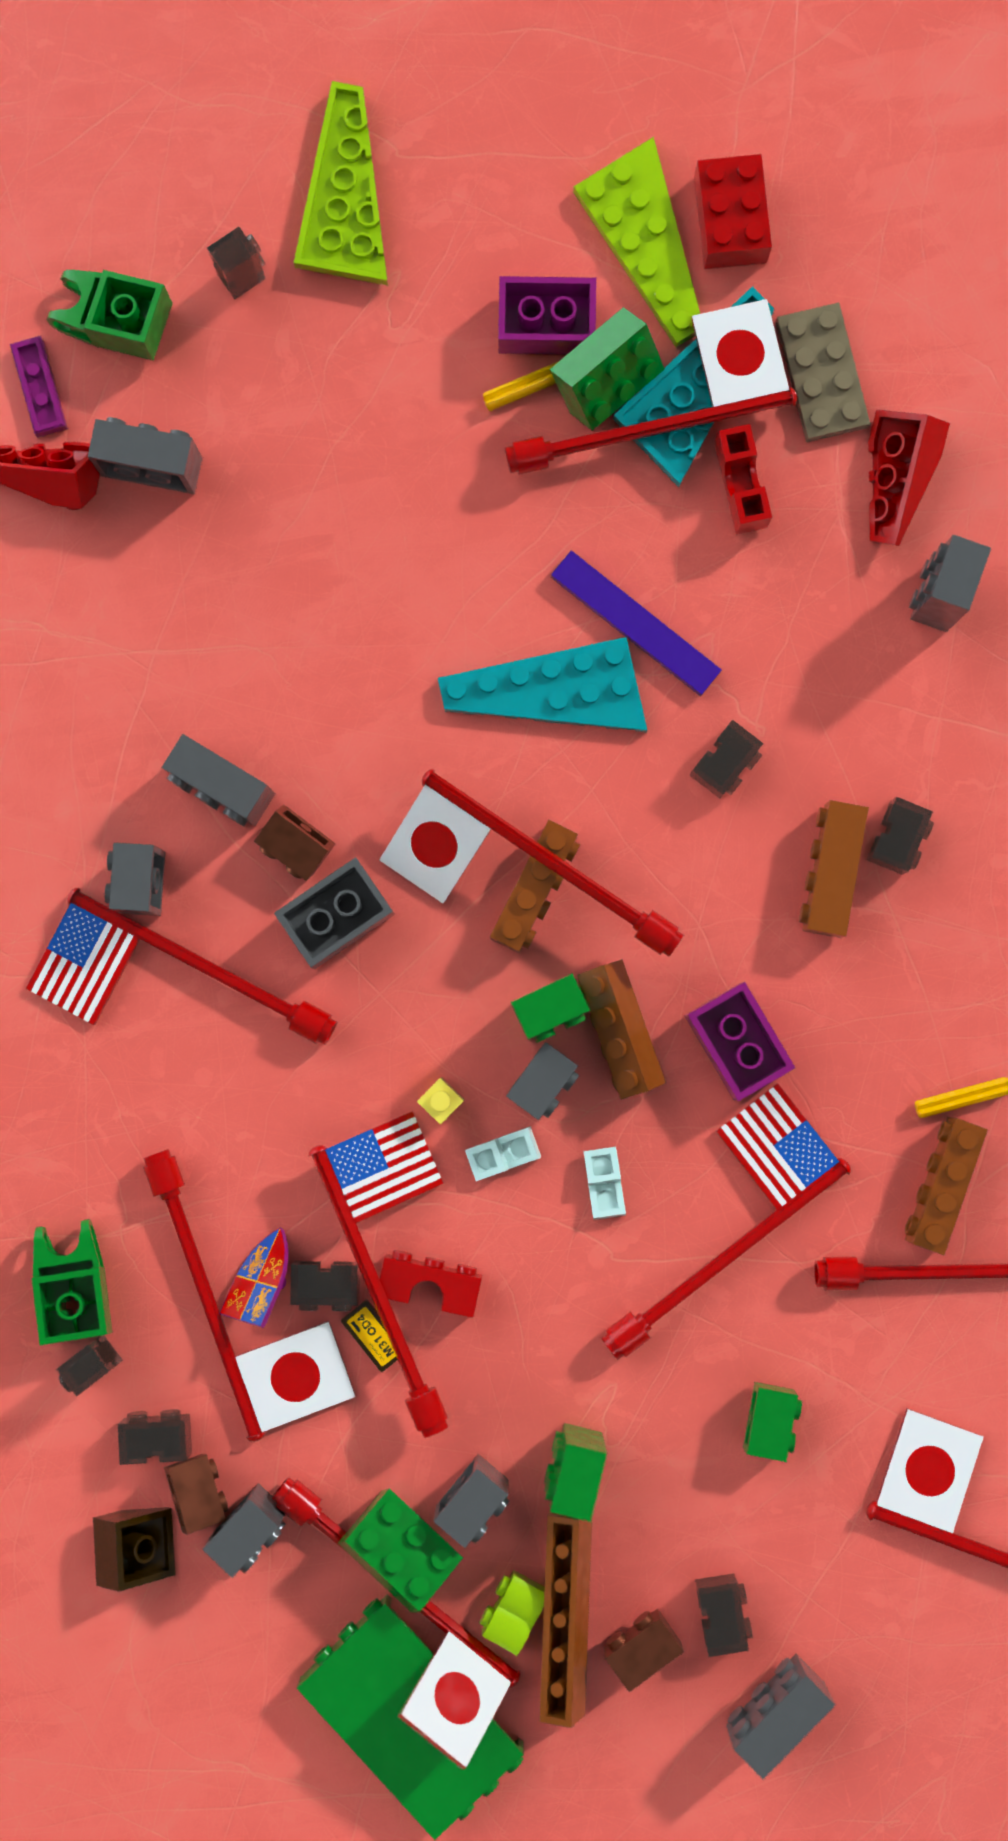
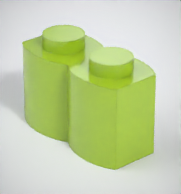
M515 1570L512 1571L509 1577L504 1575L495 1594L499 1595L494 1607L488 1605L480 1619L479 1624L483 1626L482 1637L518 1656L533 1625L544 1608L545 1587Z

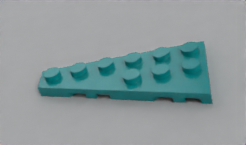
M752 286L731 307L765 300V298ZM768 302L769 309H770V313H771V317H772V315H773L775 309H774V308L772 307V305ZM695 339L665 367L664 371L613 415V420L620 427L713 407L697 340ZM714 422L639 438L633 441L679 487Z
M627 637L438 678L446 712L474 715L485 714L513 719H533L534 721L579 726H600L608 729L619 728L646 733L648 731Z

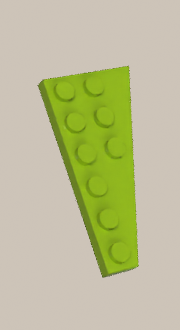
M332 81L295 253L294 266L298 269L388 286L363 87Z
M654 137L575 185L573 193L674 346L678 347L695 336L691 318L693 315L700 314L656 144Z

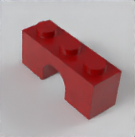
M746 424L719 430L714 444L735 533L738 535L765 529L772 519V513L765 486H760L757 476L756 457L758 454L751 425Z
M393 1250L392 1255H385L380 1281L389 1300L408 1304L412 1289L417 1283L432 1281L443 1292L441 1311L471 1318L474 1317L482 1280V1274L476 1273L477 1268L458 1264L457 1269L445 1267V1261L431 1257H425V1262L413 1260V1254L399 1250Z

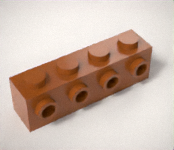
M829 800L824 805V808H819L816 818V827H821L819 839L813 840L810 858L815 859L813 872L808 871L805 880V890L809 891L807 904L802 903L799 914V922L804 923L802 931L837 938L846 937L869 807Z
M548 820L537 842L562 860L566 861L567 859L571 862L580 847V844L575 842L578 836L577 833L551 820ZM530 856L490 935V939L517 953H520L522 947L528 949L536 935V931L532 930L536 919L543 920L551 905V902L546 900L551 889L558 891L564 878Z
M623 959L578 974L579 988L590 1009V1020L593 1027L597 1030L601 1042V1051L608 1062L612 1073V1083L618 1091L620 1099L644 1093L665 1084V1078Z
M947 1117L946 1122L944 1121L941 1124L937 1136L939 1143L935 1153L931 1154L927 1163L926 1170L928 1174L925 1183L921 1184L916 1195L917 1206L915 1212L906 1223V1241L945 1255L988 1129L954 1117Z

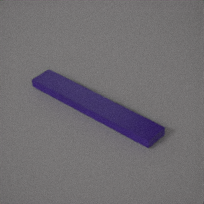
M572 550L551 574L553 580L700 697L722 671V669Z

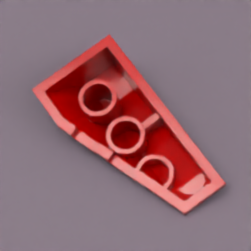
M876 410L868 441V452L872 454L873 470L869 471V482L873 483V499L869 503L870 541L895 546L900 545L942 457L950 423L927 414Z
M64 442L63 448L46 449L45 443L34 444L33 447L23 449L22 451H16L13 445L0 446V484L52 506L66 507L69 510L84 508L97 493L100 473L88 458L90 443Z

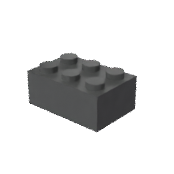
M108 417L106 421L95 419L88 452L89 460L102 477L195 494L203 459L193 438L184 431L170 430V433L158 431L156 427L140 423L138 427L126 425L125 421L113 417Z
M954 534L946 543L941 542L937 552L934 551L930 560H926L923 565L920 578L924 579V582H922L919 590H915L910 601L909 608L914 609L910 619L944 632L953 627L970 610L991 547Z
M184 734L181 735L162 766L169 773L167 779L187 793H190L193 788L197 791L195 796L215 810L221 805L225 808L223 813L243 827H245L247 822L256 826L275 795L267 784Z
M356 857L274 913L302 956L313 969H316L395 915Z
M795 1654L791 1659L786 1658L777 1666L775 1675L767 1684L763 1682L755 1688L751 1695L752 1699L744 1707L739 1706L731 1713L726 1727L734 1751L764 1780L833 1709L835 1703L825 1682Z

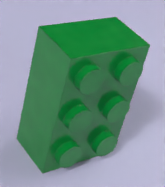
M623 307L549 370L570 414L593 431L664 371L665 368L647 324Z
M573 973L511 1002L527 1040L534 1037L536 1043L555 1035L553 1028L562 1023L567 1029L585 1021L584 1013L590 1011Z
M564 1423L562 1432L556 1431L553 1440L552 1458H554L553 1465L548 1464L544 1478L545 1500H549L550 1512L591 1522L607 1456L603 1433Z
M390 1488L378 1494L338 1542L346 1552L411 1613L420 1612L463 1559L455 1549Z

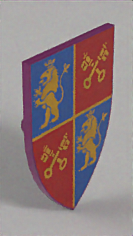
M279 1228L251 1251L240 1267L219 1314L261 1328L265 1327L281 1289L286 1286L288 1243L284 1229Z

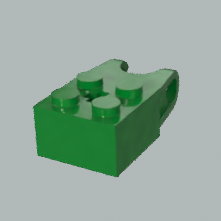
M65 270L62 273L60 280H62L63 285L81 297L79 302L70 309H58L48 313L47 322L53 328L96 347L154 361L173 304L164 284L103 270L102 273Z
M85 1219L81 1221L78 1246L69 1255H61L55 1251L48 1237L46 1227H36L33 1244L32 1286L39 1346L113 1333L105 1266L91 1220ZM70 1296H73L74 1300L79 1302V1309H76V1314H73L72 1309H66V1302L71 1301Z

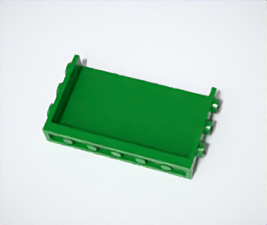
M387 1594L381 1601L378 1598L371 1601L362 1612L365 1616L357 1624L353 1621L347 1624L339 1633L338 1637L340 1640L334 1646L330 1647L327 1644L317 1653L313 1659L316 1663L300 1677L297 1689L428 1834L436 1840L457 1819L460 1821L465 1819L473 1810V1803L479 1797L490 1795L499 1784L498 1779L506 1771L512 1773L519 1767L523 1761L524 1742L520 1738L514 1742L492 1718L466 1768L461 1769L398 1717L434 1654L390 1607L392 1598Z

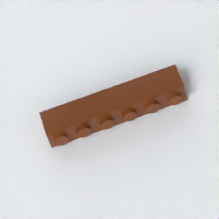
M553 1512L547 1515L540 1722L572 1728L585 1716L592 1519L591 1522Z

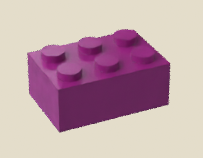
M499 276V354L567 355L596 331V278Z
M745 982L737 984L684 1015L734 1101L744 1099L796 1068Z

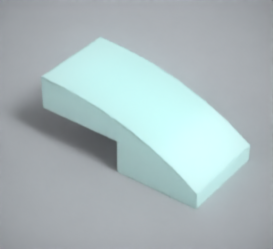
M531 1126L465 1150L476 1181L541 1158Z
M616 1147L584 1151L593 1220L626 1216Z

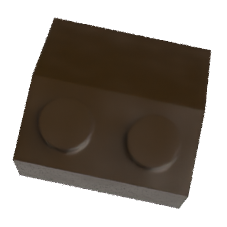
M172 1508L120 1510L93 1517L96 1586L120 1592L175 1575Z

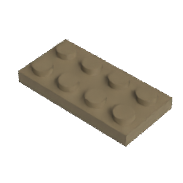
M839 302L777 317L776 326L792 388L797 394L796 404L806 442L868 428L870 420Z

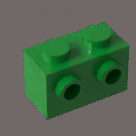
M754 1382L743 1449L747 1455L787 1462L788 1453L794 1452L796 1434L792 1433L794 1420H799L802 1409V1401L798 1400V1394L794 1389Z

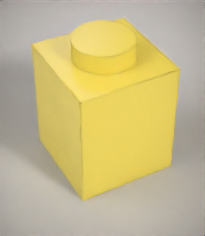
M440 1077L417 1102L441 1125L464 1099Z

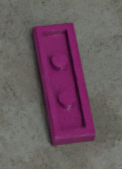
M37 336L10 344L33 430L37 438L68 429L42 337Z

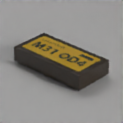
M368 1299L341 1319L342 1324L381 1373L397 1361L378 1312Z

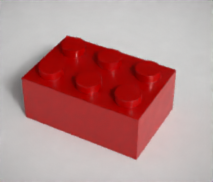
M762 154L698 160L694 182L704 269L767 263L772 249Z

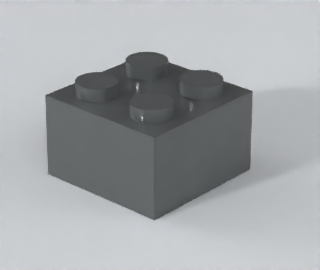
M113 843V851H109L107 856V868L111 870V884L107 883L105 887V902L109 903L110 910L122 914L161 916L165 851L154 845Z
M545 1042L509 1090L506 1097L537 1120L542 1115L549 1118L559 1104L555 1097L562 1088L568 1091L579 1077L574 1072L578 1065Z
M478 1454L436 1505L433 1522L464 1548L471 1541L477 1543L488 1528L485 1525L488 1519L493 1514L498 1517L508 1505L509 1479Z
M259 1483L229 1514L226 1521H223L217 1527L202 1549L231 1578L239 1570L246 1573L258 1559L257 1556L263 1549L261 1546L264 1545L269 1548L279 1537L281 1529L285 1526V1523L282 1521L285 1514L276 1507L278 1503L272 1499L273 1496Z

